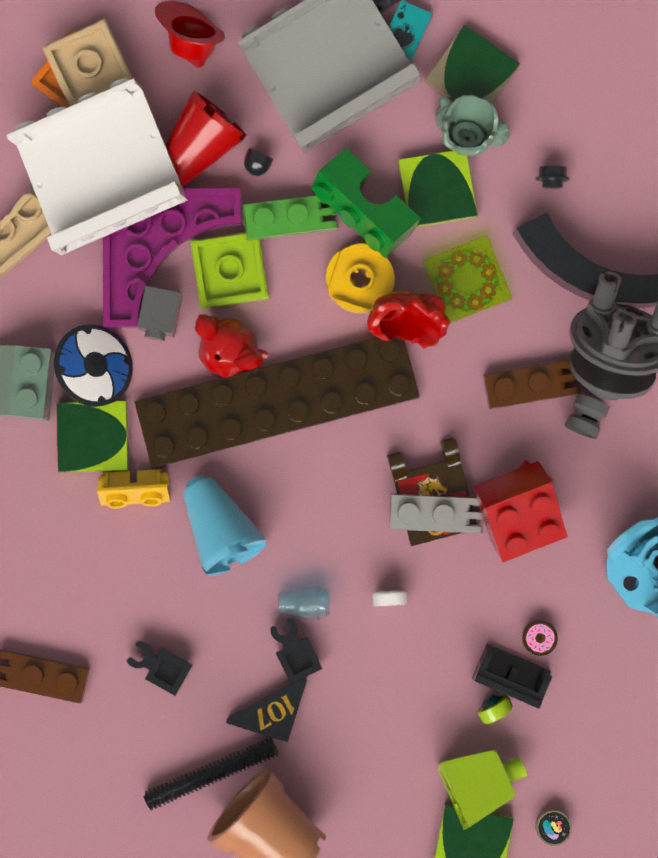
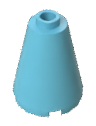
M200 475L186 483L187 489L183 492V498L201 567L207 576H215L230 571V564L239 561L242 565L266 547L265 542L267 541L264 534L214 478H205L204 475Z

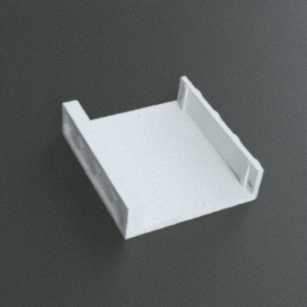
M128 78L117 80L110 85L109 90L100 94L95 92L86 94L78 99L77 104L68 108L57 107L46 114V118L37 122H23L15 127L16 131L6 135L9 141L17 145L52 234L47 237L51 250L60 255H64L188 201L143 88L134 78L131 80Z

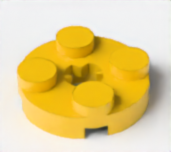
M364 243L350 245V247L336 253L330 260L326 271V285L331 299L340 308L351 313L363 314L373 310L374 302L379 297L393 291L395 274L390 261L387 259L388 257L384 258L378 251L372 250ZM359 269L366 271L365 277L370 279L367 286L362 285L363 288L355 287V281L350 279L353 272L358 274L357 270Z

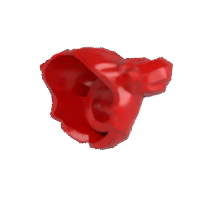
M198 315L195 321V331L202 337L198 355L203 365L210 372L218 374L222 378L231 377L242 373L244 370L257 368L262 364L263 359L268 357L269 354L266 350L258 348L254 333L239 320L230 318L219 320L216 316Z

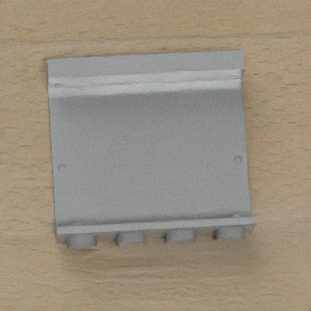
M301 0V3L291 9L284 7L275 12L271 17L272 21L264 26L255 25L242 34L243 38L238 41L239 46L303 153L421 82L418 70L413 63L409 62L373 0Z

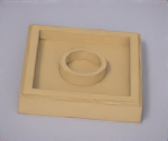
M105 18L42 47L69 106L77 104L78 99L86 94L94 92L100 94L109 90L110 85L117 80L124 78L133 79Z

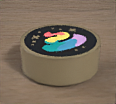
M547 809L537 817L535 829L537 835L545 844L558 846L569 839L572 825L569 818L562 811Z

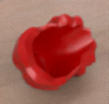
M397 290L379 297L374 302L373 310L368 315L367 326L370 333L383 341L400 338L411 344L418 343L419 346L426 349L427 347L436 346L439 339L447 334L446 331L450 321L449 317L445 314L446 307L443 298L430 293Z

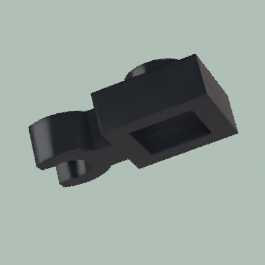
M290 617L287 619L291 628L289 634L280 635L275 625L270 630L272 637L284 646L283 649L276 652V655L290 684H293L321 670L322 666L308 637L297 640V625Z
M138 641L136 646L145 652L144 659L137 661L129 657L126 662L133 668L140 669L145 667L149 669L145 679L176 696L193 664L165 648H162L157 656L153 654L149 644Z

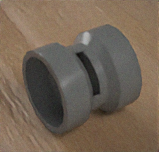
M578 394L574 402L575 411L573 415L568 416L565 427L580 435L597 439L601 430L599 423L602 418L606 417L610 407L597 399Z

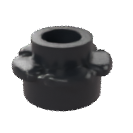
M540 166L539 177H536V181L542 182V188L547 189L563 188V182L570 180V177H567V167Z

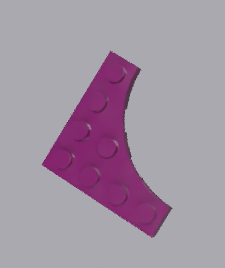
M183 188L188 201L103 237L104 328H138L137 324L145 286L149 285L153 275L164 260L180 245L208 230L242 224L241 188Z

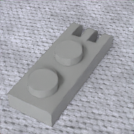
M392 493L390 496V530L483 533V525H470V519L484 518L481 511H470L471 505L479 506L477 497Z

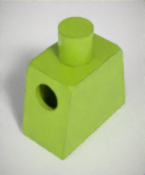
M496 750L448 760L440 763L437 767L464 830L513 799L516 795L511 783L527 776L526 768L520 757L502 763Z

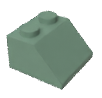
M0 345L1 417L49 421L55 374V352L52 349Z

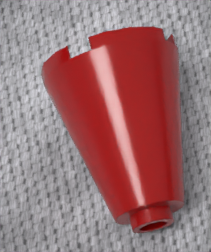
M195 90L189 96L165 144L182 187L247 137L246 132L235 121L230 124L231 120L226 116L225 112Z

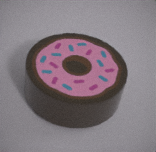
M542 620L530 622L522 632V643L525 649L534 655L544 656L551 653L558 642L555 628L550 623Z

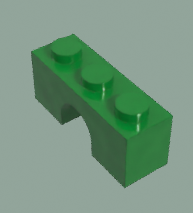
M345 148L318 171L311 189L321 202L328 204L340 215L341 220L347 226L355 229L372 250L378 251L386 258L412 235L421 218L397 195L383 204H374L366 200L360 190L363 188L371 171Z

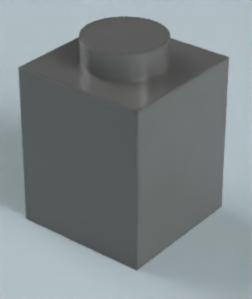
M145 286L137 324L140 331H145L144 337L159 341H165V336L174 337L182 302L180 292Z

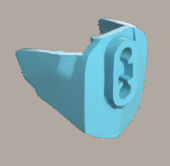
M657 517L654 520L638 522L621 534L607 549L606 578L629 608L651 613L658 618V568L653 564L654 558L658 555ZM627 576L637 579L632 589H626L623 585V581Z

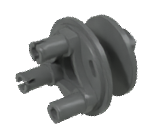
M611 271L600 274L594 298L589 300L587 308L578 312L572 319L569 335L574 349L570 356L569 366L574 377L587 387L590 392L602 399L636 398L652 389L656 379V372H658V301L653 316L632 306L616 304L615 298L622 279L618 274Z

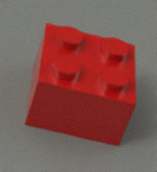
M539 461L473 486L490 540L502 563L568 537L552 482Z

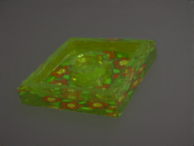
M487 235L423 259V264L435 294L445 300V314L449 317L450 324L512 300Z

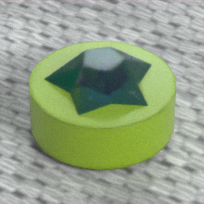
M506 694L500 696L491 695L484 700L477 713L483 723L490 724L510 713L513 709V704Z

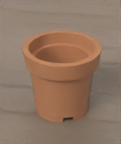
M267 769L249 781L229 802L213 824L207 839L222 852H231L238 858H316L321 850L317 842L319 839L325 841L326 834L283 791L284 784L270 769Z

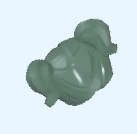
M464 95L453 102L445 96L440 98L439 104L441 106L435 112L436 125L443 132L442 141L444 145L456 153L466 156H479L489 146H502L511 136L509 125L498 118L497 110L487 99L479 98L475 95Z

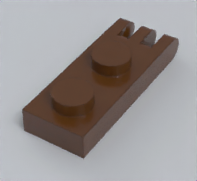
M569 360L483 375L489 409L581 394V389L576 386L566 389L567 382L578 381L573 374L564 375L563 369H570Z
M0 649V658L9 659L8 665L0 664V672L6 673L5 679L0 677V687L79 704L83 702L90 668Z

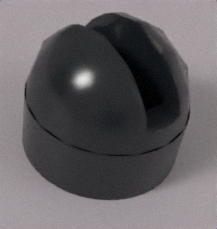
M248 148L244 158V166L251 175L260 176L270 169L274 159Z

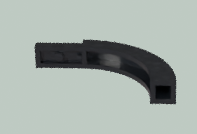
M548 213L517 227L513 232L521 249L533 264L559 286L575 295L592 300L600 274L611 271L618 274L622 279L615 298L616 304L635 308L656 306L658 301V274H625L592 262L577 252L562 237Z

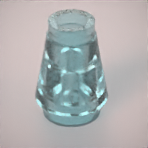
M320 585L279 592V613L320 620L321 617H328L330 613L329 589H321Z

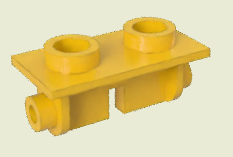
M161 469L137 471L136 483H131L130 471L105 472V476H98L99 488H97V494L101 506L123 508L127 504L157 506L162 502H170L167 487L169 486L168 472H162Z

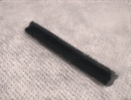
M271 737L270 742L266 739V743H264L262 740V745L258 742V747L254 744V748H252L250 745V750L247 747L245 748L246 752L241 749L242 754L237 751L238 755L234 752V757L231 754L229 755L230 759L225 756L226 761L221 758L222 762L218 759V764L213 761L214 766L209 763L210 768L206 764L205 770L202 766V771L197 768L198 773L193 770L194 774L192 775L189 772V777L186 773V778L181 775L182 780L177 777L178 781L176 782L173 779V784L169 780L170 785L165 782L166 787L161 784V789L157 786V790L153 787V792L149 789V794L145 791V796L143 795L144 801L150 810H153V807L157 809V806L162 807L161 804L166 805L165 802L169 804V800L173 802V799L178 800L177 797L182 798L181 795L185 797L190 792L194 793V790L198 791V788L201 790L202 786L206 788V785L210 786V783L214 784V781L218 782V779L222 781V778L226 779V776L230 777V774L234 775V772L238 774V771L242 772V769L246 770V767L250 768V765L254 767V764L258 765V762L262 763V760L266 762V758L270 760V757L275 758L274 755L279 756L278 749Z

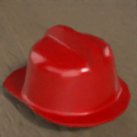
M164 1L158 3L154 9L155 17L168 31L170 51L197 68L204 66L206 59L213 53L216 44L221 43L225 39L224 32L220 28L215 26L197 8L178 1Z

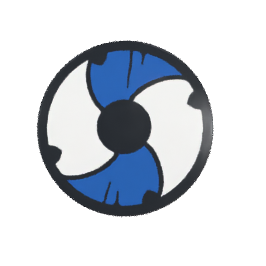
M88 324L70 330L60 340L54 355V370L60 386L68 396L83 405L99 407L111 404L118 400L130 385L133 364L129 349L115 332L103 326Z

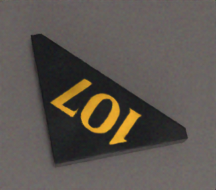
M303 678L229 716L226 723L288 742L307 679Z

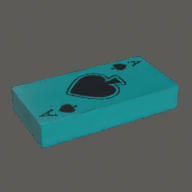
M401 0L389 28L411 63L433 14Z

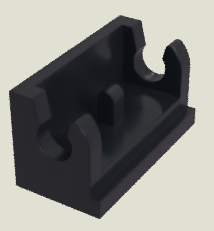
M486 643L472 679L475 682L540 709L552 676L550 675V670Z

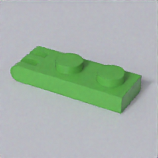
M317 196L244 204L241 207L247 241L338 229L337 221L324 222L323 219L335 216L336 211L331 207L322 208L321 204L325 203L321 202Z

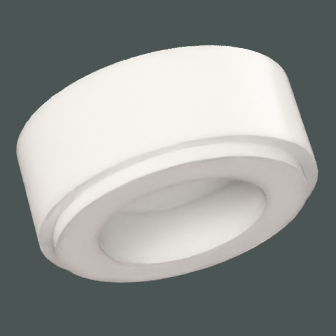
M405 590L375 591L372 593L373 606L408 604L407 592Z

